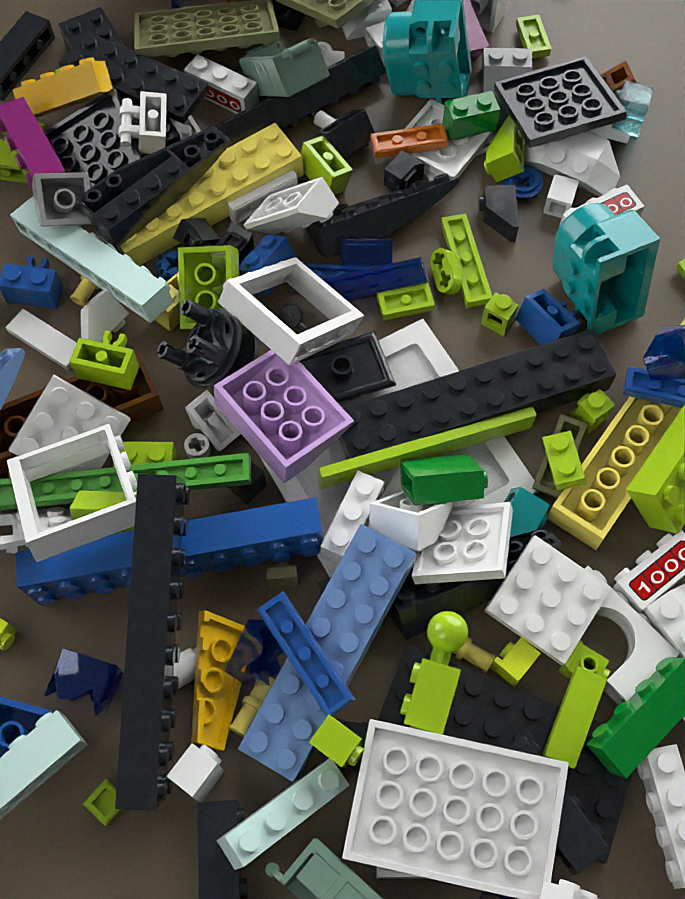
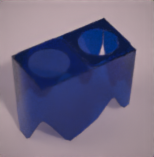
M685 325L660 326L643 356L651 381L685 378Z
M248 619L225 669L226 673L246 686H270L269 677L280 671L277 657L284 651L263 619ZM250 663L248 674L242 672L241 669Z
M63 648L44 696L57 691L58 699L69 698L73 701L89 693L92 702H94L95 715L97 716L107 704L106 716L123 672L115 664Z

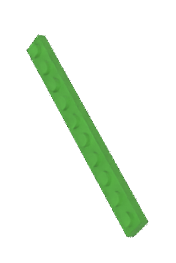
M249 453L131 465L132 468L127 470V472L133 471L136 481L138 474L177 475L186 481V486L190 487V491L251 484V457ZM115 467L55 473L30 482L36 507L73 503L79 491L124 492ZM11 478L0 479V511L18 509Z

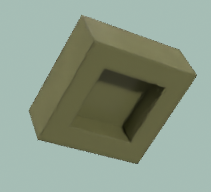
M277 563L271 568H266L269 588L298 586L296 565L291 566L289 563Z

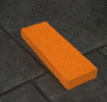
M443 123L373 133L370 136L375 159L396 156L401 150L410 154L448 148V139Z

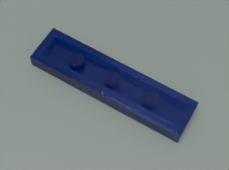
M422 257L322 279L348 302L377 296V293L426 284L428 282Z

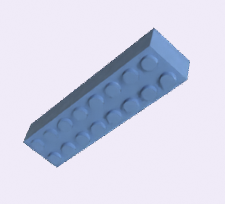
M360 524L306 623V626L347 687H349L417 559L416 552L363 524ZM288 658L238 749L294 782L300 779L316 749L309 741L326 719V715Z

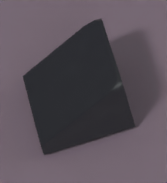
M286 5L279 6L275 13L277 25L292 31H297L305 18L304 13Z

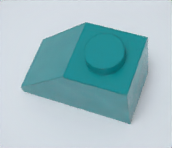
M522 487L511 488L504 501L510 502L513 509L510 537L541 528L547 520L548 513L546 511L550 504Z

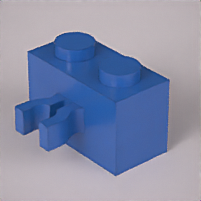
M268 233L260 240V243L254 250L250 249L248 255L239 261V274L242 276L248 272L262 269L265 266L277 264L280 261L294 257L297 258L286 237ZM276 286L260 291L258 294L268 296Z
M28 256L27 266L4 264L0 276V291L7 303L57 309L63 285L57 271L49 269L50 263L48 258H42L41 264L37 267H34L36 261L33 256Z
M544 288L525 296L515 318L540 345L574 335L580 324L575 319L578 313L575 310L569 313L565 309L568 303L565 301L559 303Z

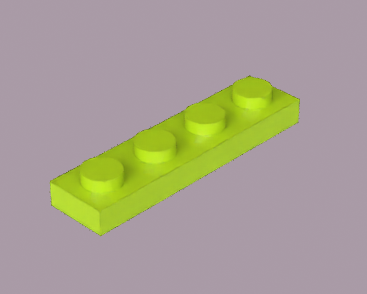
M464 213L442 217L441 227L448 250L455 254L463 282L460 289L466 308L486 305L492 298V293L467 215Z

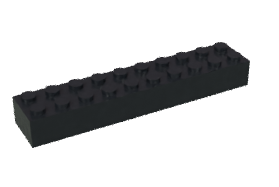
M590 329L344 407L345 412L354 420V424L338 439L346 460L528 407H533L537 414L580 400L585 394L594 393L599 389L603 392L610 389L617 374L594 329Z
M138 474L115 809L156 811L159 805L166 800L167 794H171L172 780L167 777L168 763L173 761L175 747L174 741H170V730L175 728L177 715L176 709L172 708V697L177 695L179 683L178 676H174V664L179 663L181 650L180 644H176V631H181L182 612H178V599H183L184 580H180V568H185L186 549H182V536H187L188 518L184 517V505H189L190 487L186 486V481L177 475Z

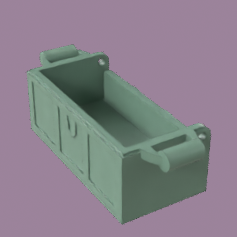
M314 38L304 40L288 49H284L280 41H275L272 45L260 44L246 51V56L239 60L245 77L257 82L259 96L290 97L330 75L318 42Z
M314 838L284 875L280 872V867L274 862L267 864L265 869L268 876L276 878L298 899H382L318 838Z

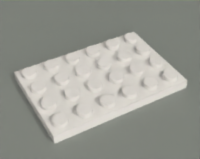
M370 719L342 859L518 899H540L544 881L551 883L569 763Z

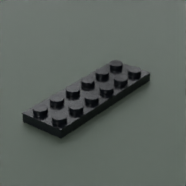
M87 31L59 62L61 68L67 65H74L76 67L80 65V60L91 57L95 61H105L112 87L121 97L129 98L132 102L140 105L141 91L166 94V117L182 124L185 123L209 92L208 83L141 54L136 55L132 50Z

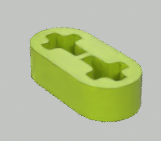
M438 248L432 253L430 259V266L436 286L440 292L454 295L458 293L463 282L456 256L452 251Z

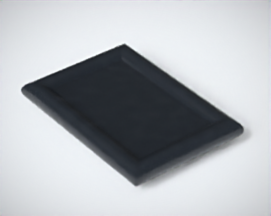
M375 331L340 341L299 361L337 403L396 386Z

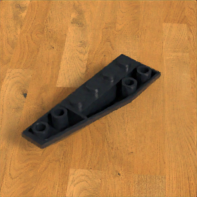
M212 126L116 169L77 197L76 202L98 233L117 249L133 235L145 228L156 217L158 218L195 185L230 146L231 140L216 127Z
M444 173L433 177L434 180L418 182L412 184L409 188L392 191L386 195L353 205L341 204L335 207L333 215L328 220L322 223L320 221L313 222L306 229L319 254L330 258L373 242L419 217L460 183L459 178Z
M547 528L510 537L505 578L534 535L556 550L562 547L561 541ZM412 567L389 611L396 626L405 639L408 640L426 632L430 620L440 612L451 611L462 616L493 598L505 578L415 584L412 578Z

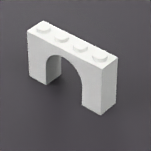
M589 566L585 568L586 571L607 584L606 578L599 571L592 570ZM611 588L595 615L604 616L616 622L627 638V657L624 663L607 679L604 691L619 705L622 702L628 701L634 695L635 688L640 682L651 677L656 671V665L661 660L667 657H677L680 653L652 627L651 621L644 614L637 613L629 605L628 599L622 593L615 592Z

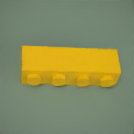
M91 57L80 60V65L76 67L74 65L63 66L59 68V73H44L40 75V80H25L21 82V87L13 89L15 99L24 97L35 118H39L100 97L113 87L105 61H95Z

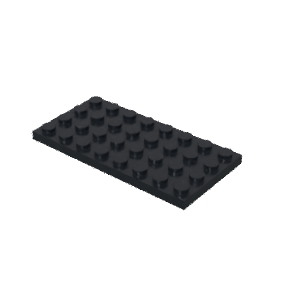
M410 645L406 646L377 721L410 728V725L404 724L406 716L400 714L406 693L412 695L415 683L409 682L415 662L421 664L423 658L430 659V653ZM449 661V666L458 668L461 672L443 735L505 749L524 735L527 740L532 739L543 754L560 705ZM593 719L575 769L568 768L565 790L569 796L574 794L585 808L583 814L591 824L595 822L605 833L607 840L604 842L610 849L595 861L606 864L632 773L627 778L611 774L586 745L593 738L592 734L595 729L605 724Z

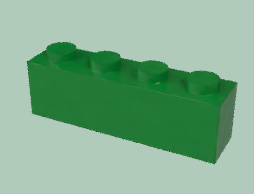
M667 657L661 660L656 665V671L651 677L640 682L635 688L634 695L628 701L619 704L614 710L615 715L607 723L597 727L593 732V738L586 745L611 774L627 778L685 715V658Z

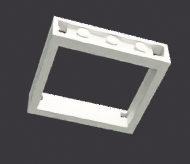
M296 257L280 261L268 267L265 266L262 269L248 272L236 278H230L224 283V289L218 301L221 306L235 316L288 365L294 364L353 336L364 317L359 310ZM287 282L330 320L300 334H296L255 299L252 294Z
M110 424L7 460L25 540L36 562L134 526L137 493L134 492V489L137 488V481L133 471L127 472L128 469L132 468L126 451L120 453L125 447L120 435L114 437ZM111 453L127 501L42 532L30 482Z

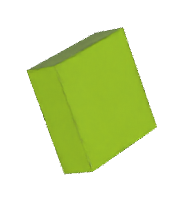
M107 779L83 803L106 827L123 810L115 809L116 787Z

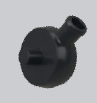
M286 304L281 307L278 319L290 329L297 327L301 333L308 328L302 322L303 313L297 305Z

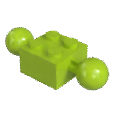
M451 611L440 612L430 620L427 627V636L433 646L430 659L423 658L421 664L415 662L409 681L415 683L412 695L406 693L400 714L406 716L404 724L410 725V728L441 735L444 732L461 672L460 669L449 666L451 653L459 650L468 638V627L465 620L459 614Z

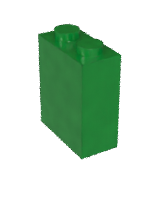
M468 454L400 460L401 488L414 505L484 498V488L488 487L487 473Z

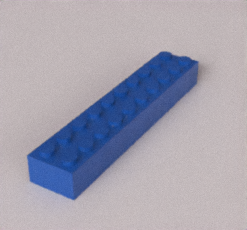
M316 497L189 520L187 536H182V549H186L185 568H180V576L196 578L202 576L203 572L215 570V572L222 573L232 570L234 566L255 567L261 565L262 561L273 559L275 562H283L289 560L294 555L303 554V556L309 557L319 554L324 537ZM134 531L108 535L36 562L30 549L18 551L15 553L17 587L40 605L53 604L56 602V599L60 598L81 599L87 593L109 594L114 592L115 588L125 586L130 588Z

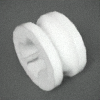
M195 433L188 436L185 440L184 448L189 459L204 458L210 455L211 448L209 440L205 435ZM199 443L202 450L196 452L193 445Z

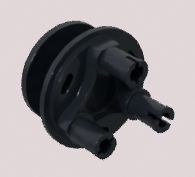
M188 299L184 300L181 304L180 314L196 321L197 324L190 332L185 347L180 349L163 341L157 348L158 358L177 365L178 369L184 371L185 377L190 384L198 388H208L257 359L259 342L257 336L245 326H241L240 321L226 309L214 310L206 308Z

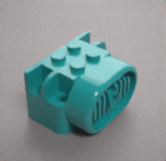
M415 0L412 11L391 12L388 14L383 31V55L389 85L395 96L436 98V102L443 105L445 98L467 97L472 65L463 0Z
M590 203L573 211L562 222L555 236L553 270L561 280L565 293L575 304V311L578 313L577 317L579 319H587V330L594 329L596 335L644 316L660 238L634 210H628L615 215L605 204Z

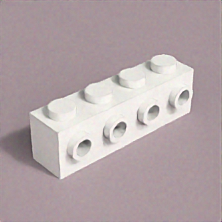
M677 744L654 748L637 766V771L644 782L647 806L649 811L653 813L656 824L655 833L659 845L663 848L668 878L673 883L674 889L685 888V770Z

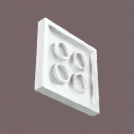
M430 99L405 129L441 124L445 105ZM445 130L448 148L410 153V155L425 163L424 169L435 175L448 173L449 176L458 178L491 138L492 131L450 140Z
M53 375L9 447V451L20 456L110 424L114 437L121 436L131 419L127 415ZM110 453L56 473L101 469Z
M503 502L453 507L436 542L423 548L422 551L416 552L417 559L412 572L414 583L426 584L505 578L513 513L511 503Z
M534 535L484 612L560 665H564L605 600L611 587Z

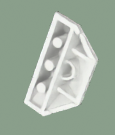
M583 132L540 146L529 148L527 144L525 147L524 164L553 177L556 174L579 180L577 187L600 197L615 188L620 179L609 140L592 133Z

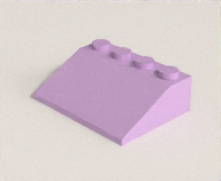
M272 350L214 385L215 405L283 483H286L306 469L354 424V420L299 361L288 365Z

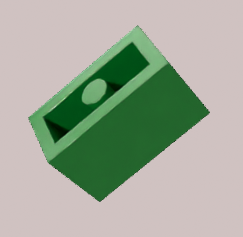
M492 91L445 101L442 123L449 139L455 140L495 131L497 129L500 107Z

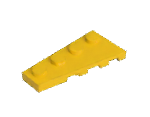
M206 610L199 611L191 742L198 745L204 744L208 748L217 751H224L255 630Z

